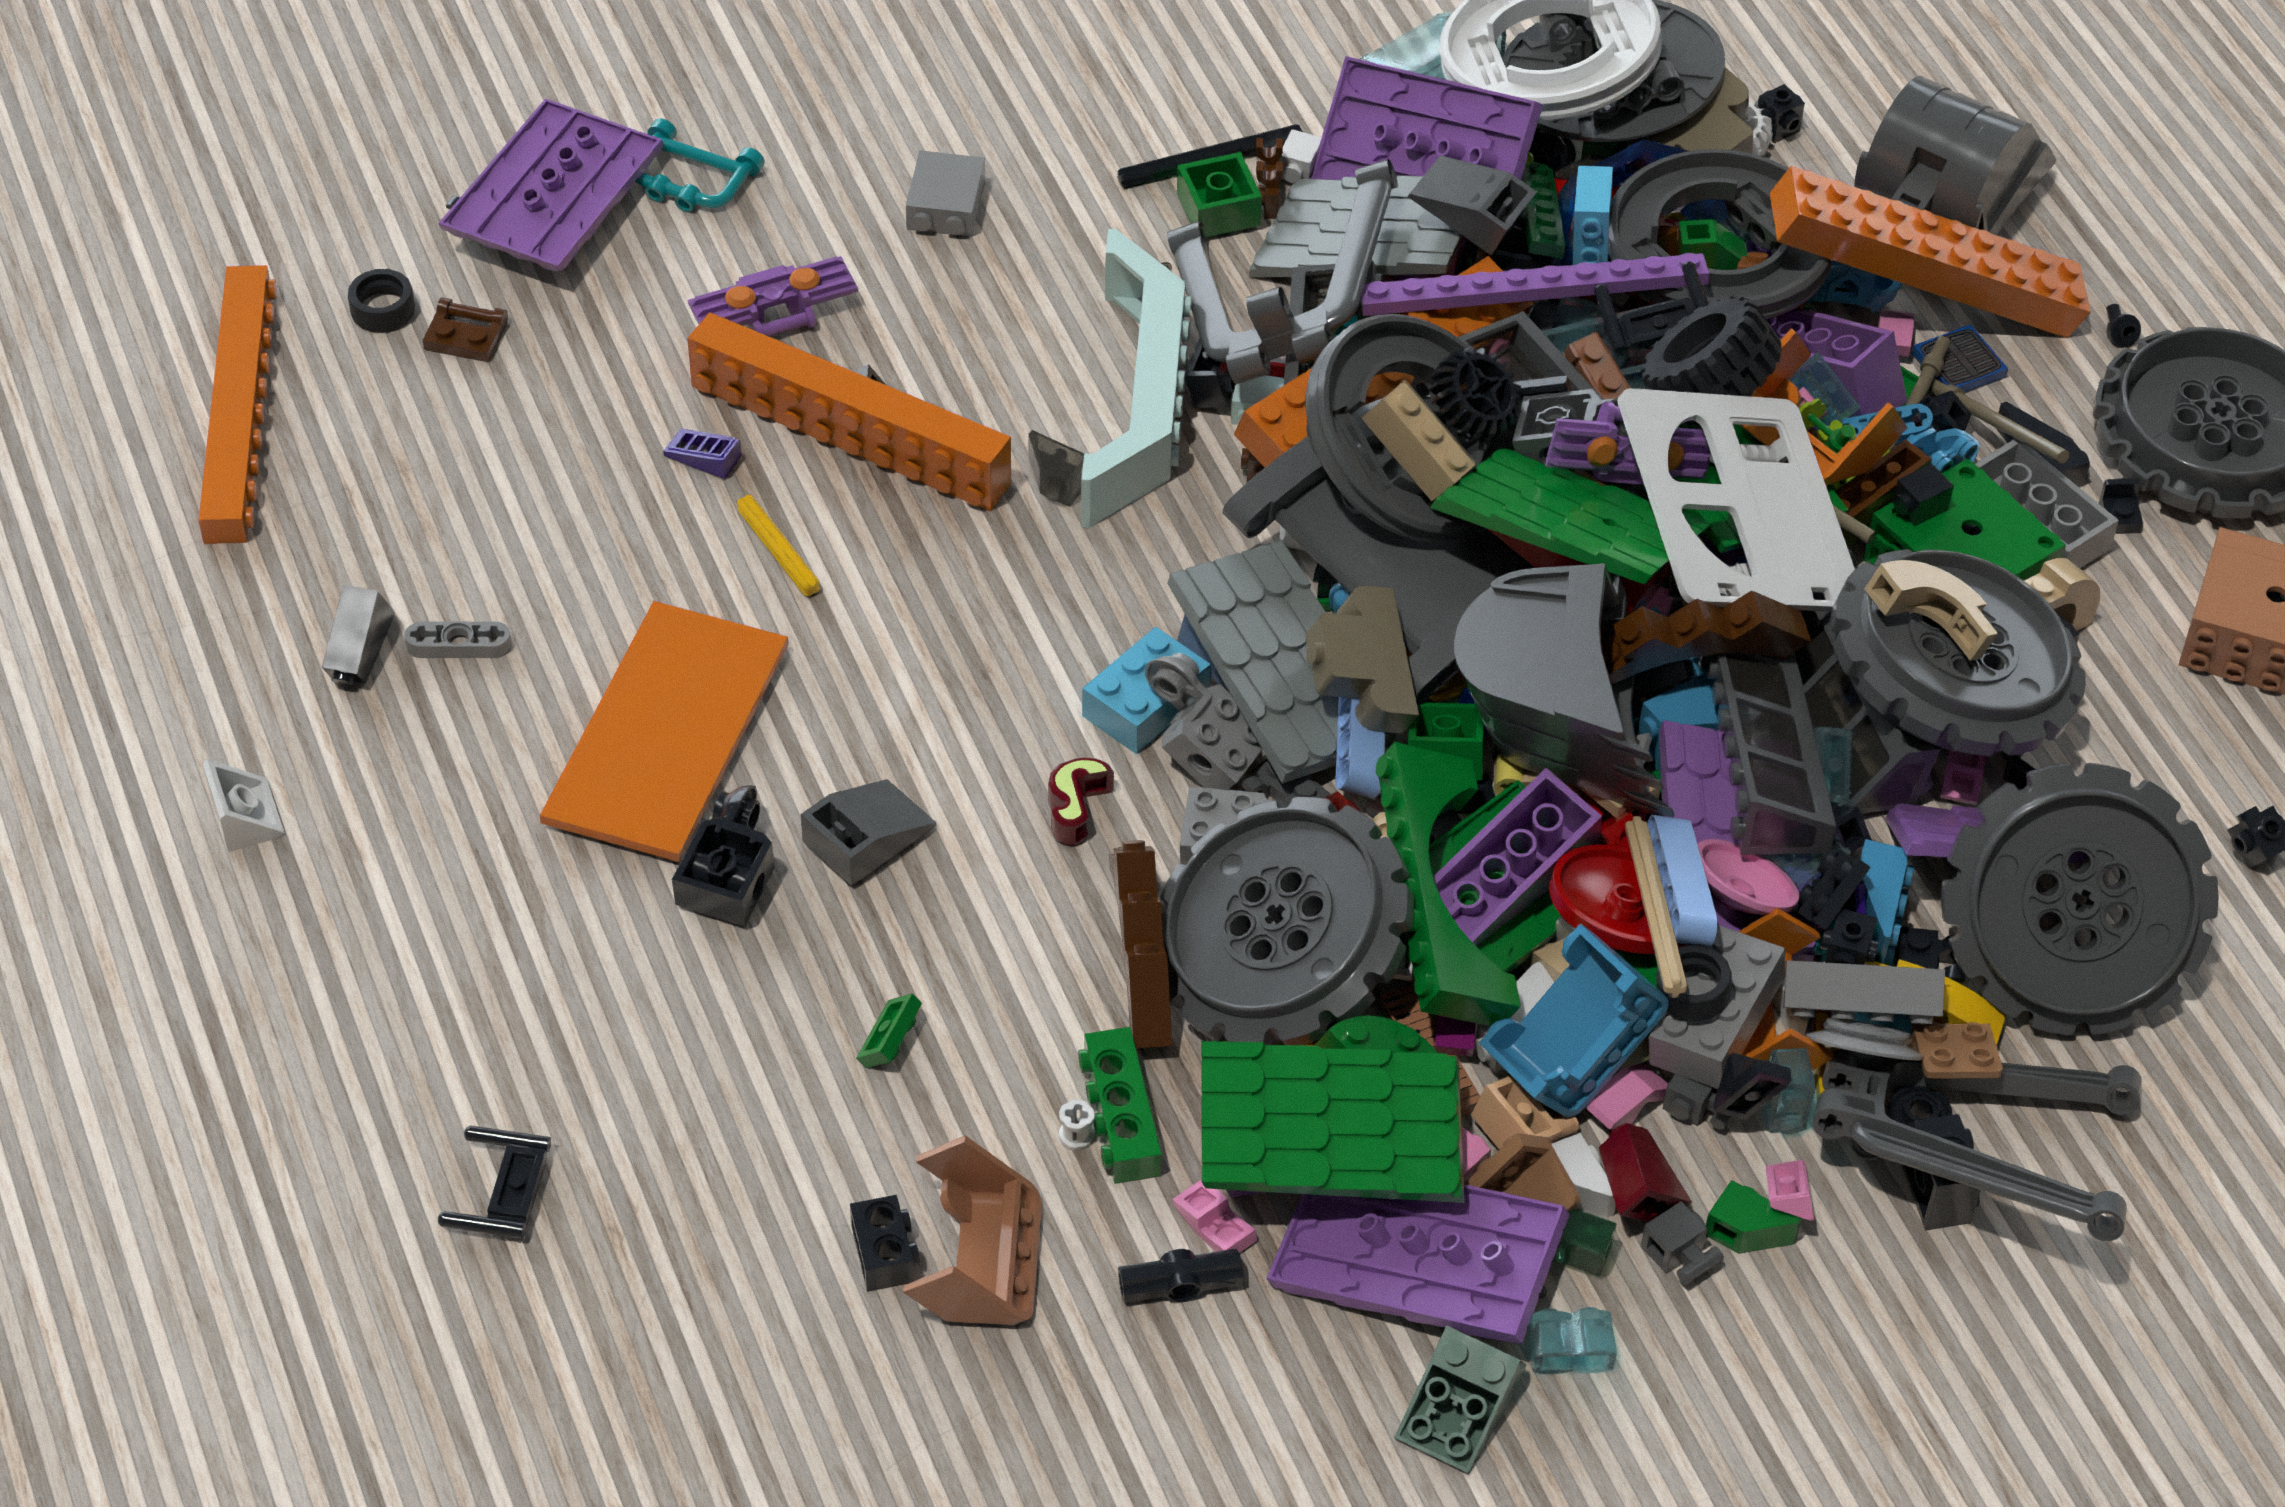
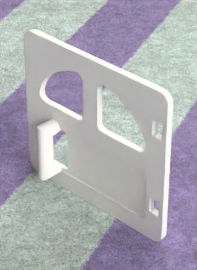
M1632 388L1624 390L1618 397V406L1681 597L1687 603L1698 598L1717 607H1726L1752 590L1797 610L1832 611L1844 583L1855 568L1798 407L1790 400ZM1693 420L1701 425L1711 451L1710 461L1716 466L1721 484L1678 482L1671 477L1668 469L1669 444L1675 429L1680 424ZM1733 424L1775 427L1779 432L1780 438L1770 446L1739 444ZM1682 509L1729 512L1733 517L1752 577L1735 571L1719 560L1691 529L1682 513ZM1719 588L1731 589L1733 596H1721ZM1812 592H1822L1826 600H1814Z

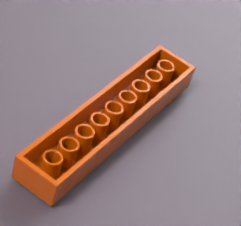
M1792 165L1770 192L1777 242L2068 338L2091 312L2081 265L2072 259H2065L2050 254L2045 250L2036 249L2021 244L2016 240H2009L1994 235L1986 230H1980L1962 224L1957 220L1944 218L1928 210H1921L1906 205L1901 201L1892 200L1874 194L1869 190H1862L1847 185L1842 181L1833 180Z
M1487 256L1459 275H1470L1477 272H1503V270ZM1522 301L1401 312L1397 314L1426 320L1440 326L1456 337H1460L1520 312H1524L1528 316L1534 302ZM1507 324L1465 341L1474 350L1485 348L1493 333L1505 336ZM1311 369L1243 412L1234 436L1264 467H1267L1284 452L1307 437L1306 389ZM1387 372L1374 376L1369 384L1364 405L1386 397L1405 379L1411 385L1415 376L1400 372Z
M711 312L706 315L687 338L691 385L701 392L719 397L732 405H738L761 417L781 423L789 429L800 431L816 438L820 442L831 444L851 455L862 457L876 463L880 467L893 470L911 480L924 483L942 493L950 494L973 506L981 507L990 512L1011 486V436Z

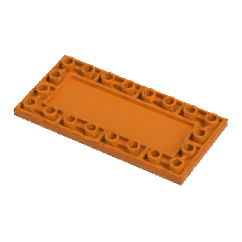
M653 601L540 813V823L680 862L789 645L788 636Z

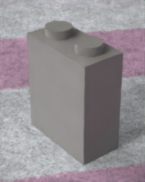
M919 150L906 202L907 230L972 237L985 185V157Z

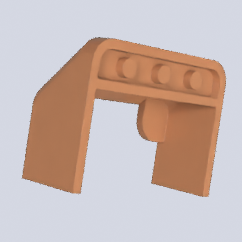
M966 1135L917 1155L916 1163L942 1180L940 1196L942 1207L947 1213L960 1221L957 1266H951L904 1285L903 1293L948 1322L1016 1325L1030 1319L1034 1309L1042 1206L1036 1187Z

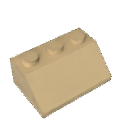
M1406 379L1361 418L1431 501L1442 494L1446 488L1455 484L1475 466V461Z

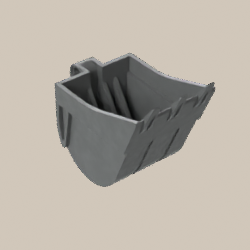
M1917 76L1906 84L1891 104L1876 132L1869 152H1862L1857 165L1854 187L1869 190L1874 194L1898 200L1906 205L1921 210H1928L1944 218L1957 220L1962 224L1998 235L2019 205L2056 163V158L2048 144L2041 141L2032 124L2003 111H1996L1991 106L1962 93H1955L1950 88L1923 76Z
M1605 564L1523 569L1494 579L1491 587L1481 593L1462 615L1455 633L1454 654L1457 665L1496 749L1503 757L1519 767L1539 774L1547 768L1561 781L1587 789L1591 795L1611 800L1650 815L1659 813L1674 817L1673 809L1651 794L1649 787L1662 790L1664 787L1661 780L1644 769L1642 760L1651 762L1653 759L1647 750L1637 744L1632 719L1635 674L1611 685L1603 658L1601 641L1614 634L1615 629L1613 625L1626 617L1628 598L1621 577L1608 572Z

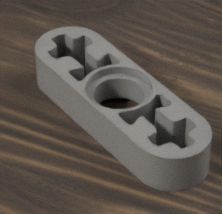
M416 622L411 624L404 634L407 651L416 658H499L506 655L512 646L510 630L501 622ZM456 635H463L468 638L467 641L458 645L448 642L450 638ZM424 637V642H419L420 638ZM438 637H441L442 643L438 642ZM474 637H478V643H475ZM497 637L496 642H491L492 638Z

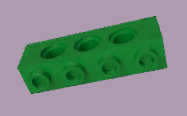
M1124 1027L1085 1033L1084 1049L1078 1050V1059L1081 1073H1088L1090 1081L1085 1083L1089 1105L1095 1104L1097 1109L1093 1121L1096 1137L1103 1136L1105 1146H1101L1104 1170L1111 1169L1114 1184L1161 1177L1162 1154L1131 1028Z

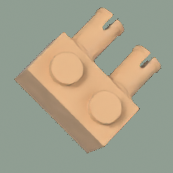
M1512 1076L1486 1085L1471 1113L1474 1120L1499 1150L1503 1147V1143L1508 1137L1517 1133L1548 1137L1552 1144L1563 1137L1575 1134L1579 1128V1123L1575 1116L1570 1118L1559 1113L1551 1117L1544 1109V1107L1548 1106L1534 1099Z

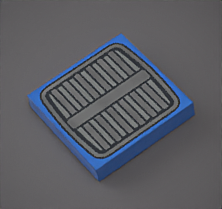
M1971 324L1940 335L1947 337L1950 340V345L1943 358L1944 366L1939 376L1934 377L1935 379L1946 385L1953 384L1967 392L2007 376L2008 368ZM1939 336L1913 345L1912 355L1920 364H1922L1925 355L1931 353Z

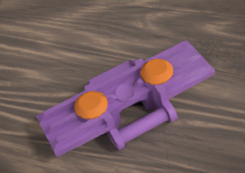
M836 256L795 268L794 265L788 267L781 265L739 277L735 286L696 296L693 299H689L688 304L698 325L711 312L742 326L749 324V329L766 336H772L806 325L808 328L815 327L816 319L811 308L812 305L858 292V286L842 257ZM785 303L790 315L793 314L792 316L764 323V310L769 307Z
M1603 402L1596 421L1556 420L1546 457V467L1590 470L1596 479L1604 482L1644 484L1629 437L1619 436L1617 434L1618 428L1613 423L1614 421H1623L1619 406H1615L1613 402ZM1675 429L1668 450V469L1671 477L1705 479L1710 463L1709 456L1711 451L1703 430Z

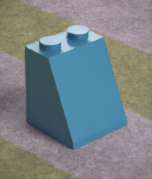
M1706 672L1643 703L1638 735L1649 733L1652 740L1648 752L1653 760L1651 762L1645 761V763H1648L1654 771H1661L1659 729L1663 720L1677 722L1680 725L1688 724L1711 728L1714 731L1719 730L1717 720L1719 705H1714L1712 702V685L1714 682L1713 679L1707 678ZM1736 701L1743 734L1748 735V737L1755 736L1759 716L1748 704Z

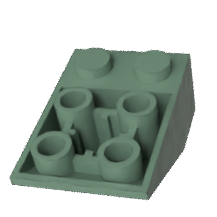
M1446 1325L1394 1438L1469 1474L1509 1405L1527 1365L1520 1359Z

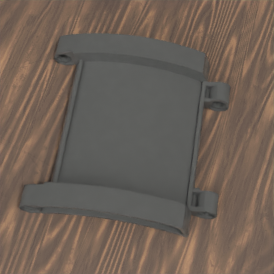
M1381 398L1361 406L1353 413V416L1389 481H1391L1402 471H1406L1361 419L1383 399ZM1308 437L1284 452L1255 475L1227 501L1222 512L1247 538L1257 536L1275 520L1350 594L1359 586L1393 588L1405 648L1412 654L1408 658V664L1417 704L1427 700L1452 676L1460 671L1454 654V638L1458 623L1470 604L1481 593L1491 587L1494 579L1514 571L1535 568L1485 527L1468 537L1456 541L1424 542L1395 534L1376 524L1362 513H1352L1344 505L1341 492L1328 476Z

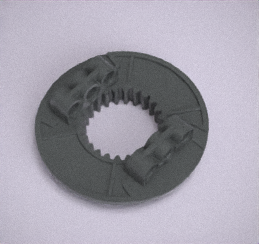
M1652 0L1660 15L1662 50L1659 60L1650 75L1632 92L1605 107L1568 118L1537 120L1536 128L1562 138L1589 142L1631 140L1670 129L1698 113L1717 93L1725 74L1723 44L1715 30L1695 13L1672 3ZM1550 13L1540 15L1539 23L1537 22L1523 33H1519L1506 49L1502 60L1506 68L1512 65L1528 70H1553L1579 63L1595 54L1599 49L1596 46L1591 22H1588L1587 17L1570 13Z

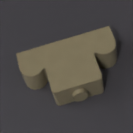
M1725 67V74L1720 88L1711 101L1698 113L1665 131L1627 140V150L1634 146L1628 154V161L1640 170L1654 161L1687 151L1723 149L1752 154L1753 129L1744 122L1749 113L1748 87Z
M1359 586L1348 596L1338 609L1337 614L1322 613L1306 633L1308 646L1307 660L1312 667L1317 693L1322 696L1359 699L1360 701L1355 707V715L1359 723L1366 729L1376 732L1403 734L1419 716L1394 590L1387 587Z

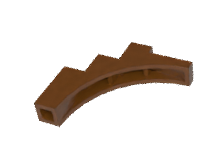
M1751 590L1723 609L1698 598L1668 617L1645 607H1640L1613 625L1615 633L1601 641L1603 658L1612 685L1634 674L1664 664L1714 654L1747 653L1766 655L1784 660L1812 641L1801 611Z
M1142 840L1122 842V847L1114 848V853L1109 854V866L1115 887L1121 927L1129 1026L1135 1048L1172 1046L1167 953L1163 946L1161 901L1157 896L1155 850L1152 846H1145V841Z

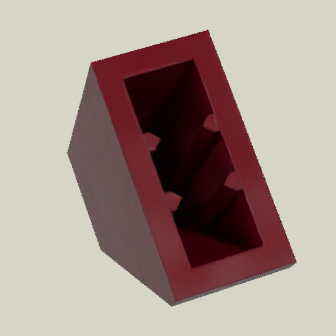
M1625 1123L1612 1130L1609 1138L1598 1147L1615 1205L1620 1215L1650 1222L1680 1201L1686 1207L1692 1203L1648 1129Z

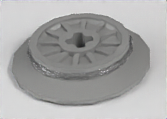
M1828 1018L1823 1023L1825 1030L1806 1034V1037L1812 1041L1850 1051L1903 1060L1919 1061L1924 1058L1923 1055L1908 1046V1044L1912 1043L1910 1034L1880 1025Z

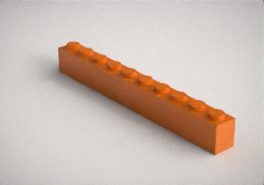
M267 265L226 266L198 519L204 544L247 543L248 528H254L253 507H250V504L257 500V486L253 476L259 475V457L256 454V450H261L262 433L261 429H258V424H264L265 419L264 405L261 403V399L267 398L266 378H263V374L269 373L270 368L269 355L266 353V349H271L272 333L271 328H268V324H274V306L271 300L277 298L276 280L270 279Z

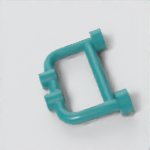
M657 118L649 127L648 135L662 139L664 146L661 150L732 173L733 175L722 191L716 195L701 193L699 188L692 184H686L684 187L674 184L668 177L662 174H657L653 177L644 172L635 182L646 188V195L652 201L662 202L666 195L676 198V206L684 212H691L695 205L705 208H719L733 199L748 175L756 176L765 164V160L760 152L750 147L743 148L737 158L732 160L675 141L674 138L677 135L675 126L666 119Z

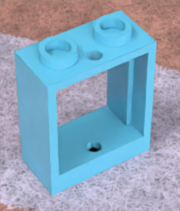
M1578 166L1574 210L1573 265L1583 262H1608L1609 211L1612 201L1613 167Z

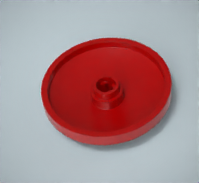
M1598 844L1575 848L1564 854L1557 861L1549 882L1550 897L1560 915L1575 929L1579 924H1582L1609 947L1632 953L1655 954L1630 848ZM1677 943L1678 948L1684 947L1686 945L1683 943Z

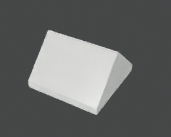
M209 759L203 763L210 797L228 852L277 839L285 833L266 777Z

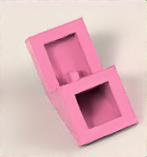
M1646 1064L1632 1065L1623 1068L1612 1077L1585 1108L1607 1128L1614 1130L1625 1123L1632 1124L1645 1103L1663 1101L1668 1083Z

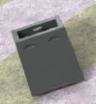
M1440 155L1407 197L1492 256L1521 219L1537 191L1510 172Z
M888 779L829 794L801 813L803 843L851 886L937 826L936 821Z

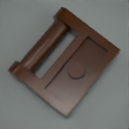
M441 297L438 301L433 320L422 340L423 348L426 351L489 363L507 325L508 311L501 308H495L493 311L453 303L452 299ZM452 316L488 323L490 326L485 327L449 319Z

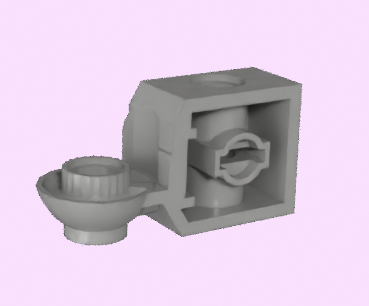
M1175 653L1172 656H1162L1151 660L1145 667V677L1150 687L1159 697L1170 702L1179 711L1163 734L1162 748L1204 788L1229 789L1238 782L1262 751L1259 742L1232 695L1221 684L1205 688L1198 681L1199 668L1197 664L1185 654Z
M1189 786L1180 840V864H1187L1193 856L1191 847L1216 825L1223 823L1227 826L1238 820L1237 815L1240 811L1268 802L1264 793Z

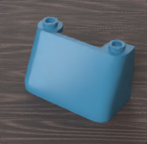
M1579 924L1563 942L1562 957L1569 966L1520 1023L1511 1018L1496 1021L1490 1026L1487 1034L1479 1042L1534 1099L1566 1117L1575 1116L1592 1101L1662 1019L1669 1006V1000L1658 988L1582 924Z

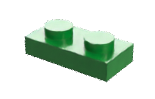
M913 993L888 1000L856 1059L865 1068L888 1064L893 1061L900 1052L899 1045L905 1034L916 1023L915 1016L922 1002Z

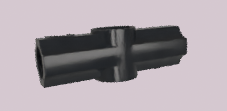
M1175 1249L1165 1253L1158 1261L1118 1267L1120 1292L1124 1303L1166 1296L1172 1302H1187L1197 1298L1205 1290L1243 1285L1244 1279L1242 1261L1237 1249L1194 1255L1188 1249Z

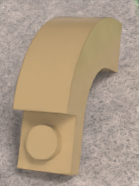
M2055 558L2044 562L2039 574L2024 580L2050 604L2059 616L2072 624L2076 631L2092 623L2100 602V587L2069 559Z
M1909 560L1881 563L1864 588L1885 616L1901 612H1914L1927 616L1940 624L1970 661L1981 659L1998 635L1997 631L1982 614L1983 609L1987 605L1982 597L1962 580L1938 567Z

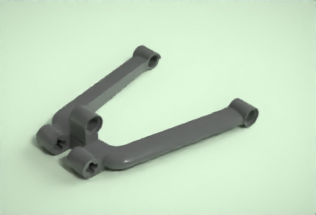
M1389 159L1356 169L1358 191L1326 298L1318 307L1295 317L1289 308L1284 290L1279 286L1246 297L1247 311L1255 329L1234 332L1207 256L1206 239L1202 230L1204 228L1203 223L1197 221L1167 232L1168 243L1175 257L1180 277L1185 281L1186 295L1191 296V310L1204 350L1212 360L1227 363L1229 374L1235 384L1270 374L1272 359L1294 352L1301 364L1315 360L1323 348L1336 337L1337 328L1344 325L1354 316L1360 303L1391 195V189L1398 187L1395 169Z
M1846 1049L1833 1051L1834 1059L1826 1063L1822 1079L1824 1091L1818 1097L1813 1116V1128L1821 1137L1826 1139H1837L1842 1136L1851 1137V1149L1862 1159L1874 1160L1881 1157L2065 1218L2087 1223L2089 1233L2100 1241L2110 1242L2118 1239L2123 1234L2127 1204L2118 1193L2102 1191L2095 1195V1193L2080 1190L1939 1136L1896 1122L1885 1114L1884 1101L1890 1089L1895 1086H1925L1937 1089L2097 1103L2106 1105L2107 1109L2112 1113L2127 1115L2134 1112L2140 1102L2142 1078L2135 1068L2128 1065H2119L2112 1068L2106 1074L2095 1071L2001 1062L2003 1070L1999 1078L1932 1079L1923 1074L1920 1060L1888 1058ZM2118 1088H2125V1089H2127V1090H2129V1091H2128V1092H2120V1091H2118V1090H2116V1089H2118ZM2105 1213V1214H2111V1215H2113V1216L2107 1217V1216H2103V1215H2101V1214Z

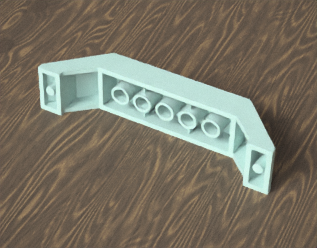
M1108 229L1105 263V301H1114L1140 324L1129 431L1094 454L1084 453L1081 479V527L1088 528L1170 481L1171 466L1178 467L1179 446L1173 445V442L1179 443L1181 439L1182 420H1176V417L1183 416L1184 395H1178V391L1183 392L1185 390L1186 381L1184 376L1186 370H1181L1180 366L1186 367L1188 360V345H1182V342H1188L1190 337V320H1184V317H1190L1191 296H1185V281L1117 229Z

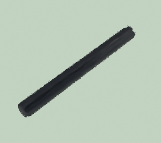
M1294 124L1123 167L1117 171L1118 182L1121 187L1125 188L1177 175L1178 165L1238 152L1242 153L1243 158L1256 155V138H1263V146L1272 148L1276 145V139H1283L1284 146L1291 130L1303 131L1300 125Z

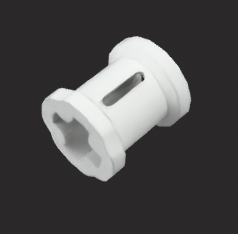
M1080 1099L1070 1100L1062 1105L1059 1111V1121L1062 1124L1059 1130V1140L1062 1145L1073 1151L1088 1148L1094 1140V1129L1092 1127L1094 1121L1093 1108L1089 1106L1088 1102ZM1077 1110H1080V1118H1077ZM1073 1132H1077L1076 1140H1073Z

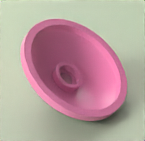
M1707 839L1697 844L1709 890L1726 907L1756 915L1770 914L1776 908L1788 913L1795 908L1799 900V891L1796 885L1782 869L1760 854L1740 855L1739 845L1725 840Z

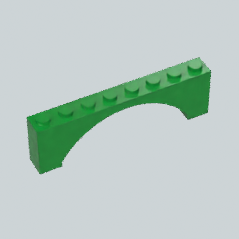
M1394 742L1385 754L1378 759L1376 775L1379 778L1382 794L1381 804L1384 807L1386 816L1387 836L1404 860L1409 876L1402 883L1409 887L1414 896L1413 926L1406 933L1409 944V959L1413 966L1415 992L1418 995L1420 1011L1491 1026L1496 1021L1511 1018L1521 1007L1515 975L1504 972L1493 963L1460 929L1440 897L1433 879L1429 860V838L1436 818L1450 810L1460 811L1478 790L1473 761L1467 758Z

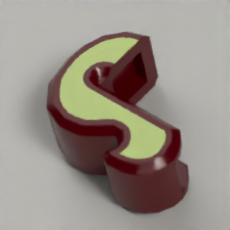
M1075 758L1060 763L1050 773L1048 803L1051 808V830L1056 840L1062 844L1076 845L1084 841L1088 836L1085 822L1089 819L1083 796L1090 797L1108 794L1114 790V771L1108 763L1097 758Z

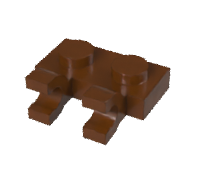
M1256 138V154L1262 160L1256 161V177L1258 182L1264 184L1258 185L1262 195V205H1264V219H1276L1278 213L1279 182L1283 177V162H1279V158L1283 153V139H1276L1274 147L1266 148L1263 146V138Z

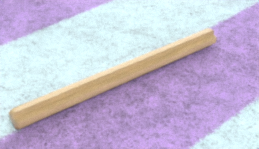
M1634 816L1632 821L1626 822L1625 830L1664 992L1670 993L1672 998H1678L1679 993H1684L1687 990L1681 958L1647 822L1641 820V817Z

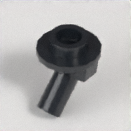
M2119 304L2108 305L2106 310L2109 322L2106 333L2109 334L2111 341L2119 347L2131 346L2138 340L2141 333L2139 320L2134 315L2121 314Z

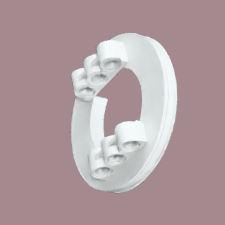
M1464 0L1450 15L1440 35L1439 49L1444 78L1448 81L1543 104L1540 117L1537 120H1554L1582 115L1621 99L1637 88L1650 75L1659 60L1662 50L1660 15L1652 0ZM1570 13L1585 16L1588 22H1591L1596 46L1599 50L1589 58L1564 68L1528 70L1512 65L1506 68L1495 44L1498 37L1508 28L1520 21L1538 15Z

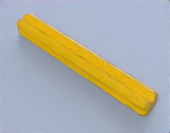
M747 494L744 498H739L737 500V510L803 595L810 597L813 593H818L820 590L819 579L757 500L750 494Z

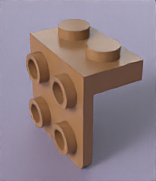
M1976 1022L1967 1024H1912L1909 1047L1924 1056L1920 1062L1923 1074L1926 1077L1932 1079L2001 1077L2003 1066L1990 1024Z
M1522 1133L1508 1137L1504 1141L1503 1147L1491 1158L1483 1161L1478 1166L1477 1172L1466 1181L1467 1185L1563 1205L1568 1213L1572 1212L1580 1203V1195L1548 1137Z

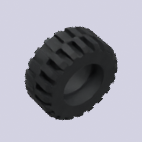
M1728 296L1723 300L1717 299L1705 307L1701 306L1694 310V313L1688 317H1683L1672 329L1669 328L1663 334L1660 341L1655 342L1651 347L1652 351L1646 355L1642 365V382L1648 390L1750 397L1753 395V391L1761 387L1767 381L1768 375L1773 374L1776 369V363L1781 358V340L1753 301L1741 296ZM1690 420L1682 423V425L1691 426L1692 423L1696 425L1699 423Z

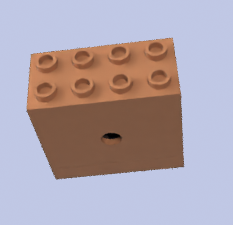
M2219 527L2178 665L2285 695L2284 544Z

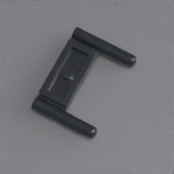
M1692 261L1683 263L1681 267L1692 299L1687 297L1621 314L1619 318H1617L1607 286L1605 284L1595 286L1594 293L1614 353L1620 354L1627 349L1632 351L1654 345L1656 341L1662 339L1663 334L1669 328L1672 329L1683 317H1688L1701 306L1709 305L1696 266Z
M470 1125L464 1131V1137L467 1141L506 1146L487 1209L488 1215L483 1217L442 1211L438 1215V1224L441 1227L523 1239L547 1161V1153L550 1151L551 1137Z

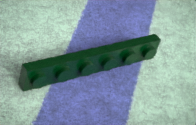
M1531 162L1529 165L1525 164L1521 181L1537 191L1523 214L1528 251L1532 254L1563 259L1566 245L1553 169L1539 162Z

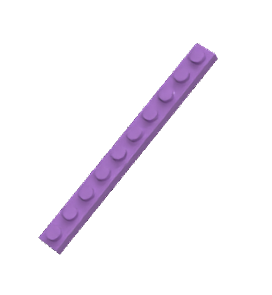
M1685 253L1679 256H1651L1646 259L1635 260L1617 259L1612 262L1602 263L1583 262L1569 266H1545L1543 268L1525 270L1511 269L1509 271L1492 273L1477 272L1475 274L1459 276L1443 275L1437 278L1426 279L1409 278L1404 281L1393 282L1375 281L1364 285L1360 304L1363 316L1588 296L1595 295L1594 288L1598 284H1605L1609 294L1687 287L1681 269L1683 263L1687 261H1692L1695 264L1701 284L1709 285V271L1703 253Z

